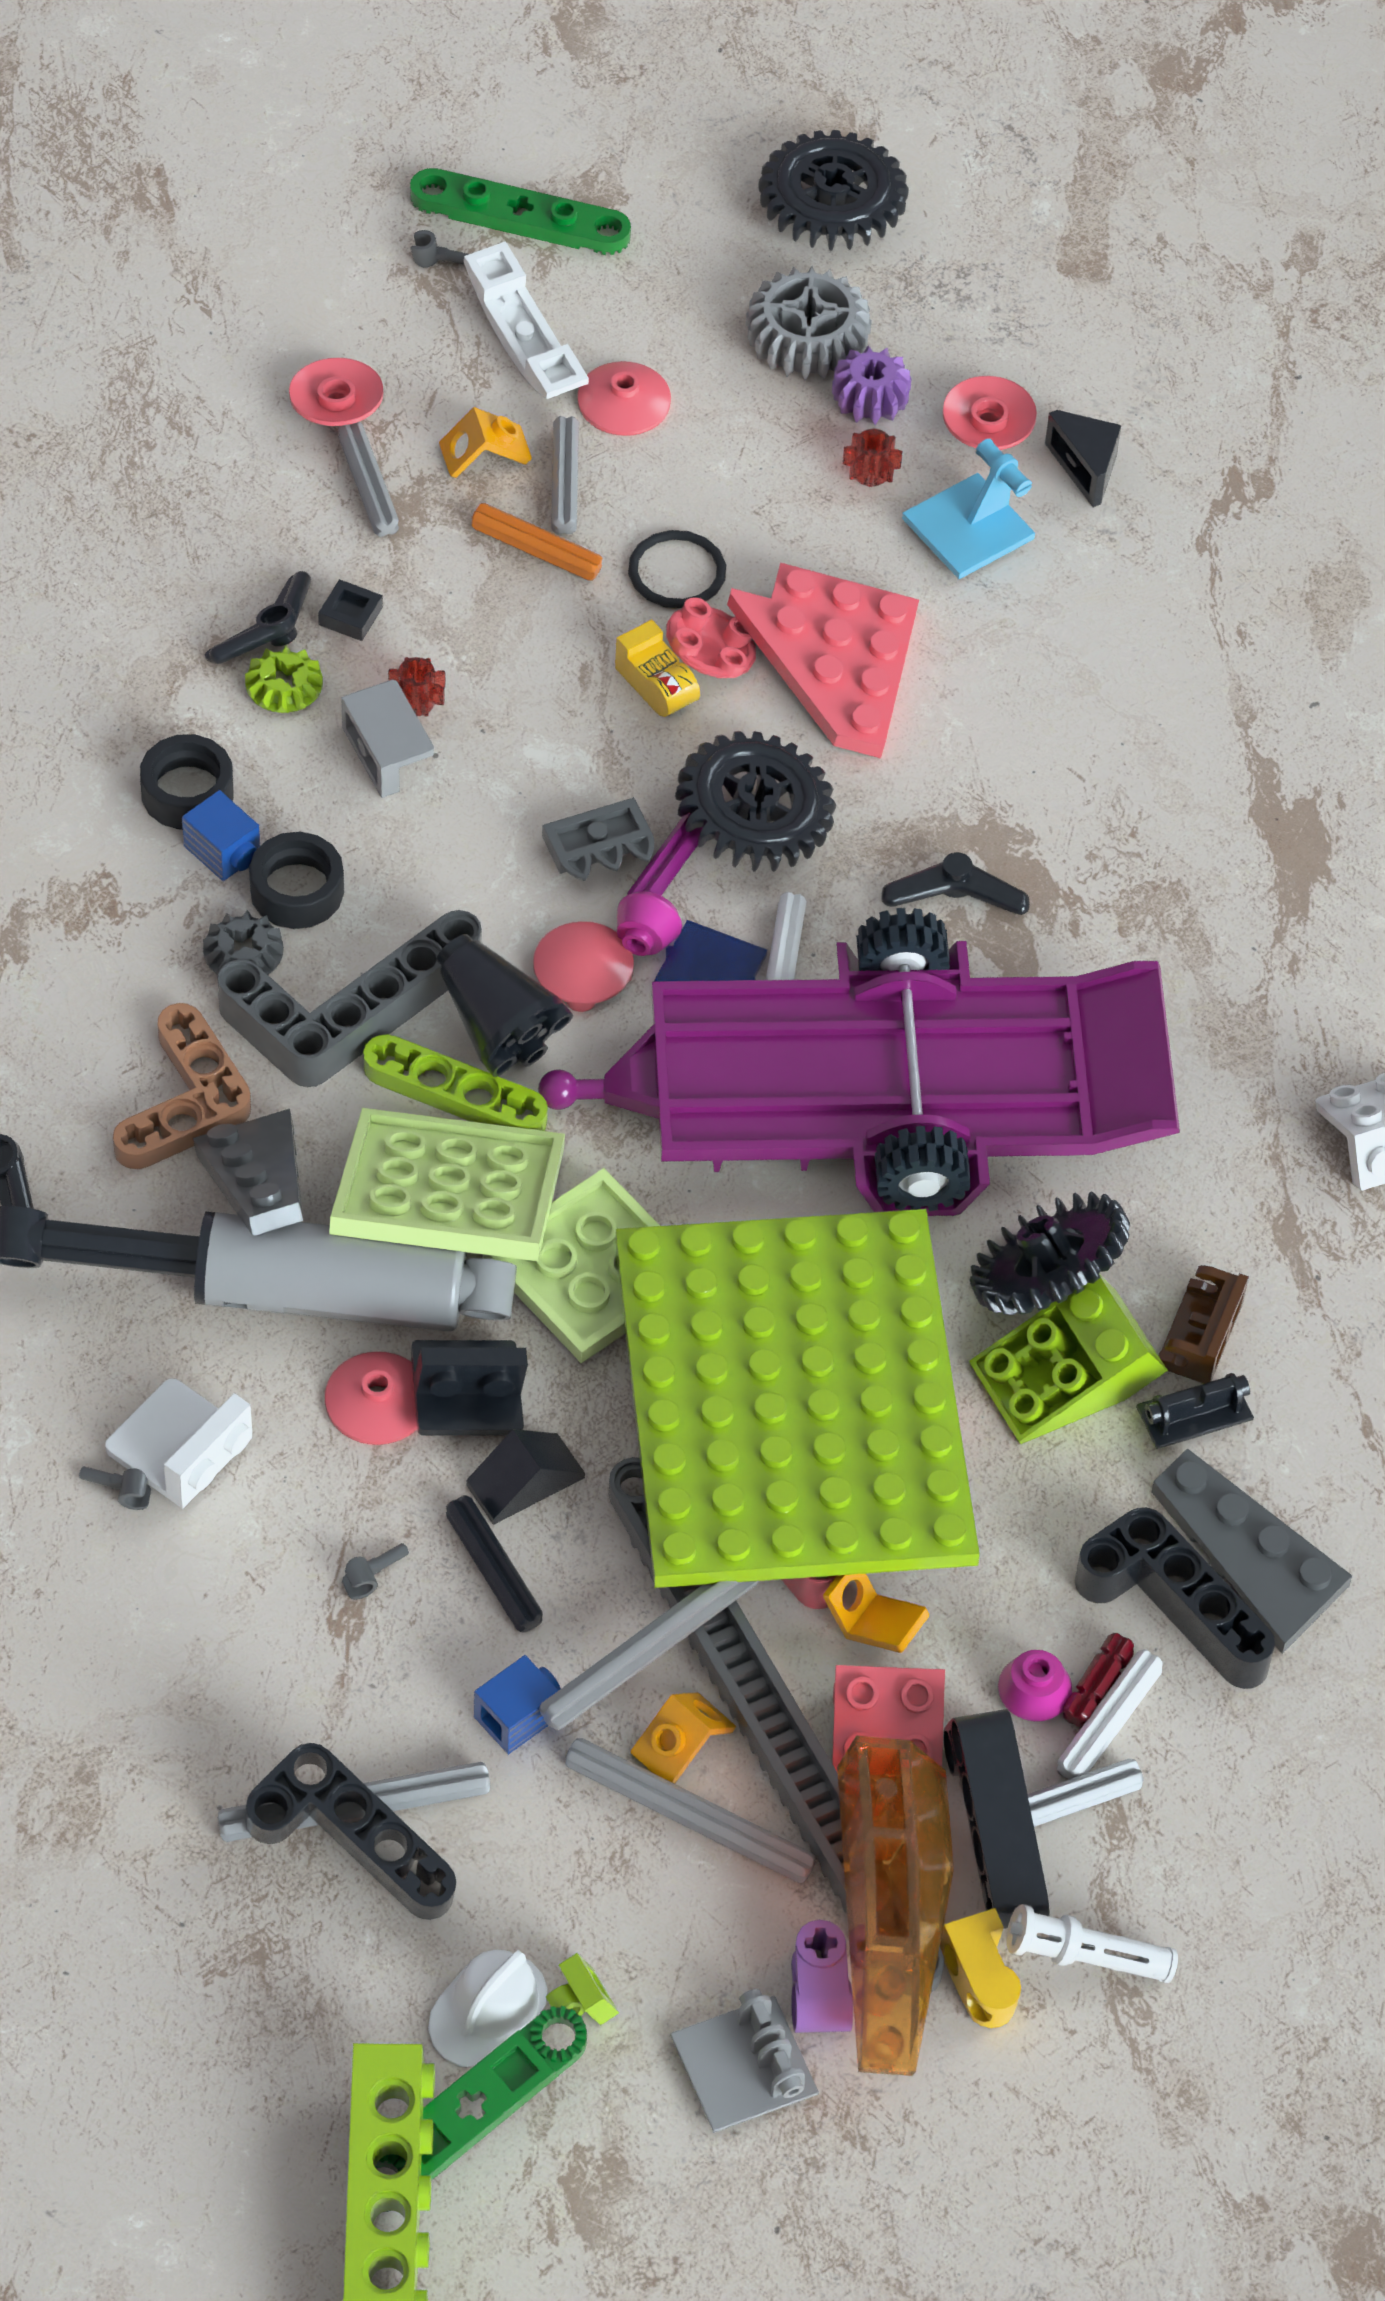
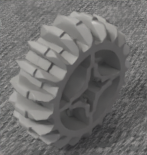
M811 266L807 273H800L793 267L789 276L776 272L772 282L762 281L758 292H754L750 300L749 311L746 313L747 337L750 346L755 347L757 359H767L770 370L782 366L786 377L795 371L802 373L805 380L810 373H818L824 379L830 369L835 371L838 360H846L850 349L863 353L867 347L868 334L871 333L872 322L869 314L868 300L862 298L860 287H850L847 276L834 279L831 269L824 274L815 273L813 266ZM807 320L811 321L810 326H807Z

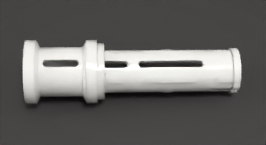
M1021 1904L1014 1910L1008 1925L1006 1945L1009 1953L1020 1956L1025 1952L1051 1957V1961L1055 1965L1066 1966L1074 1961L1109 1968L1114 1971L1157 1979L1163 1983H1169L1177 1969L1178 1954L1176 1949L1083 1928L1080 1921L1074 1916L1063 1915L1058 1919L1034 1913V1909L1031 1906ZM1037 1933H1044L1049 1936L1044 1938L1036 1935ZM1105 1948L1123 1953L1136 1955L1137 1959H1131L1115 1954L1106 1953L1103 1951Z

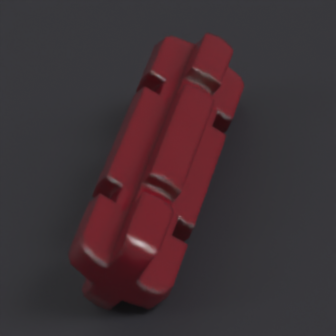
M1112 1633L1107 1636L1100 1648L1102 1653L1095 1655L1076 1686L1078 1691L1073 1692L1063 1706V1718L1068 1723L1082 1728L1091 1717L1096 1707L1121 1675L1119 1670L1126 1668L1133 1657L1134 1643L1132 1640L1123 1637L1119 1633Z

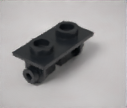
M1229 1373L1224 1378L1165 1396L1156 1395L1152 1400L1136 1405L1156 1449L1254 1419L1244 1396L1250 1395L1248 1380L1244 1375L1236 1377L1234 1373Z

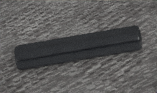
M463 1495L449 1502L446 1506L447 1519L516 1630L524 1633L539 1626L542 1623L543 1611L473 1499Z

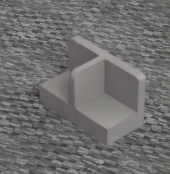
M392 679L341 697L342 728L381 798L400 792V767L434 755V746L398 682Z

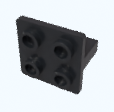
M415 1340L412 1342L411 1359L417 1432L420 1435H508L512 1429L523 1430L521 1392L528 1367L526 1348H517L516 1343L512 1340Z

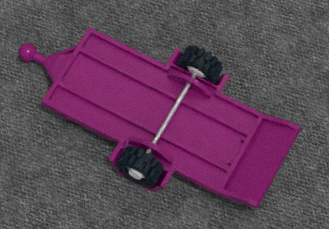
M896 908L897 914L890 915L888 910L879 912L880 920L873 916L868 918L866 926L861 925L858 929V935H856L858 959L846 942H836L839 979L652 982L653 1025L604 1075V1079H576L568 1071L556 1069L546 1073L541 1078L538 1086V1093L546 1100L547 1107L554 1110L566 1109L576 1100L604 1099L605 1104L659 1119L661 1162L713 1161L714 1172H719L723 1161L800 1160L801 1171H807L810 1159H854L856 1187L874 1212L926 1209L927 1216H956L961 1214L990 1185L988 1157L1095 1155L1180 1133L1161 968L1158 961H1131L1079 976L970 978L967 941H956L948 950L947 929H945L944 922L941 919L937 921L936 915L931 912L923 917L922 909L914 908L911 914H906L905 908Z

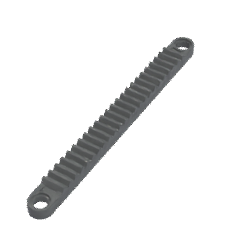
M632 1457L617 1463L610 1472L608 1495L613 1508L630 1536L631 1545L633 1548L638 1549L643 1565L648 1566L650 1577L654 1582L644 1495L630 1496L621 1489L622 1482L628 1478L637 1477L642 1479L640 1458ZM702 1585L659 1588L662 1598L667 1599L669 1608H672ZM734 1601L688 1635L692 1650L696 1649L702 1667L706 1666L711 1683L717 1685L722 1702H727L732 1719L736 1718L738 1721L740 1733L742 1736L747 1737L751 1752L757 1754L762 1771H767L772 1788L778 1790L782 1805L787 1806L789 1809L791 1821L793 1824L798 1825L802 1840L804 1842L807 1841L810 1845L811 1852L820 1863L823 1876L828 1877L831 1882L834 1895H839L845 1914H850L855 1931L861 1933L866 1950L870 1949L888 1982L898 1993L913 1998L928 1996L937 1989L942 1979L944 1967L942 1950L737 1601ZM919 1955L930 1963L931 1970L924 1977H910L901 1970L900 1962L906 1956Z

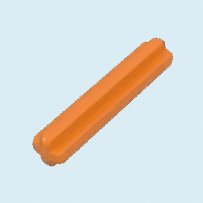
M481 503L476 511H474L472 527L475 530L581 578L593 581L602 568L603 558L601 555L489 504Z

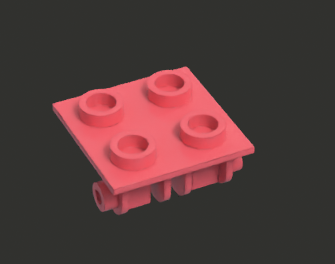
M836 1665L835 1683L833 1686L834 1726L832 1764L839 1776L942 1779L945 1669Z

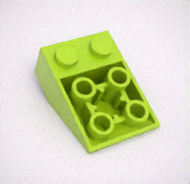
M1102 1276L1095 1283L1084 1285L1085 1290L1079 1294L1072 1293L1068 1295L1066 1301L1059 1304L1056 1301L1052 1302L1049 1308L1039 1311L969 1360L972 1368L1020 1444L1123 1402L1168 1371L1117 1290Z

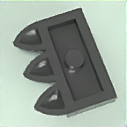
M634 797L542 825V838L559 873L567 872L571 876L586 881L590 873L591 864L600 863L602 866L617 872L624 854L631 853L636 858L649 862L654 852L653 834Z

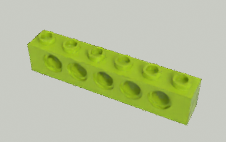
M353 2043L343 2301H428V2290H417L418 2268H429L430 2236L429 2232H419L420 2211L431 2210V2175H421L422 2154H432L433 2119H423V2098H434L435 2064L425 2063L422 2044ZM393 2098L400 2099L408 2105L405 2113L396 2118H386L377 2111L384 2101ZM395 2154L406 2160L405 2167L396 2174H383L375 2168L377 2162L386 2155ZM385 2211H396L405 2218L403 2224L398 2229L390 2232L377 2229L373 2222L379 2214ZM383 2268H394L403 2275L400 2283L391 2289H380L372 2284L371 2279L377 2271Z

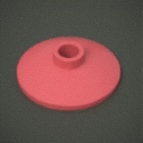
M327 358L310 363L297 372L290 383L289 397L293 408L303 418L321 425L343 426L359 422L377 410L383 399V383L374 369L360 361L348 358Z
M620 361L601 365L587 374L589 378L588 384L578 389V407L583 417L595 428L613 435H637L655 428L665 419L671 404L670 389L664 378L655 370L635 362Z
M978 376L960 382L947 394L943 405V419L947 429L956 439L973 448H977L985 439H991L1000 450L1016 446L1031 434L1037 417L1036 406L1030 394L1017 383L996 376Z
M389 1352L362 1353L343 1362L330 1376L325 1390V1407L333 1425L348 1438L371 1445L394 1443L414 1433L417 1430L412 1362L400 1355ZM381 1386L386 1389L381 1392H374L369 1388Z

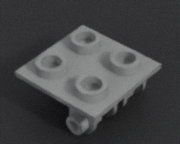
M752 1989L742 1994L739 1998L742 2004L739 2009L670 2034L713 2133L819 2095V2091L776 1997L762 1995L759 1989Z

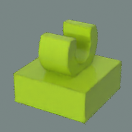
M578 1953L558 1965L568 1983L557 1987L546 1996L551 2007L565 2006L570 2010L572 2008L579 2016L587 2012L600 2025L619 2014L593 1967Z

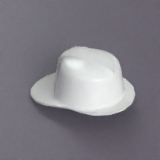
M491 1950L479 1954L469 1962L440 1995L430 2012L428 2031L433 2047L445 2060L459 2067L472 2068L517 2030L520 2031L544 2009L548 1988L543 1974L519 1950L515 1953L505 1950Z

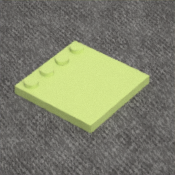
M362 1108L330 1216L329 1234L538 1261L564 1152L565 1134Z

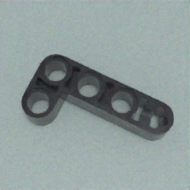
M1148 1507L1133 1509L1096 1533L1082 1545L1075 1576V1585L1079 1594L1087 1601L1097 1604L1108 1603L1137 1584L1231 1685L1241 1689H1251L1261 1685L1267 1678L1275 1647L1274 1635L1265 1623L1157 1510ZM1133 1539H1145L1151 1544L1143 1545L1135 1542ZM1092 1567H1105L1109 1569L1110 1572H1098L1094 1570ZM1168 1576H1179L1186 1581L1176 1582L1168 1578ZM1212 1613L1218 1615L1222 1619L1212 1620L1206 1618L1202 1614Z
M1008 1709L952 1718L943 1731L945 1756L951 1775H959L985 1909L986 1911L993 1908L996 1909L1004 1929L1008 1928L1014 1910L1021 1904L1031 1906L1034 1909V1913L1049 1916L1048 1894L1010 1712Z
M306 1743L293 1749L249 1794L246 1803L245 1823L250 1835L260 1843H280L289 1837L310 1816L406 1909L418 1918L436 1919L447 1913L451 1907L456 1888V1877L450 1865L337 1757L322 1745ZM314 1764L323 1770L325 1777L317 1784L308 1785L297 1779L295 1771L302 1765ZM271 1802L280 1805L286 1812V1815L278 1823L269 1824L261 1821L255 1814V1811L262 1804ZM344 1802H354L362 1807L365 1815L358 1822L347 1823L340 1820L334 1810ZM394 1840L402 1845L405 1854L396 1861H385L377 1855L375 1847L381 1841ZM415 1860L418 1861L416 1874L410 1870ZM421 1881L428 1886L435 1881L440 1883L439 1897L433 1892L428 1893L425 1897L420 1895Z

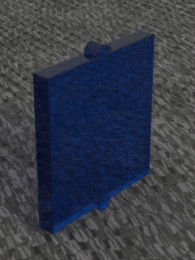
M687 920L674 945L666 948V959L654 982L756 980L755 977L767 956V949Z

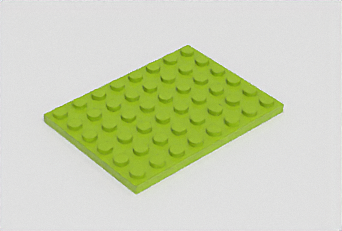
M926 1209L616 1229L615 1242L654 1588L716 1584L721 1581L750 1582L978 1566L980 1552Z

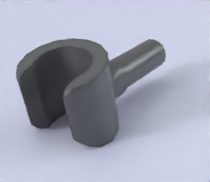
M419 230L414 233L416 246H411V252L415 263L420 267L433 266L438 260L464 264V256L469 255L468 253L437 246L436 237L431 231Z
M86 1466L81 1468L79 1473L80 1479L120 1490L118 1502L122 1506L132 1510H143L148 1507L151 1488L147 1484L148 1479L145 1473L140 1469H128L124 1471L123 1475Z
M401 1543L368 1561L364 1557H354L346 1564L345 1576L342 1580L349 1597L353 1600H358L372 1594L378 1587L374 1574L381 1572L382 1569L409 1554L407 1546Z

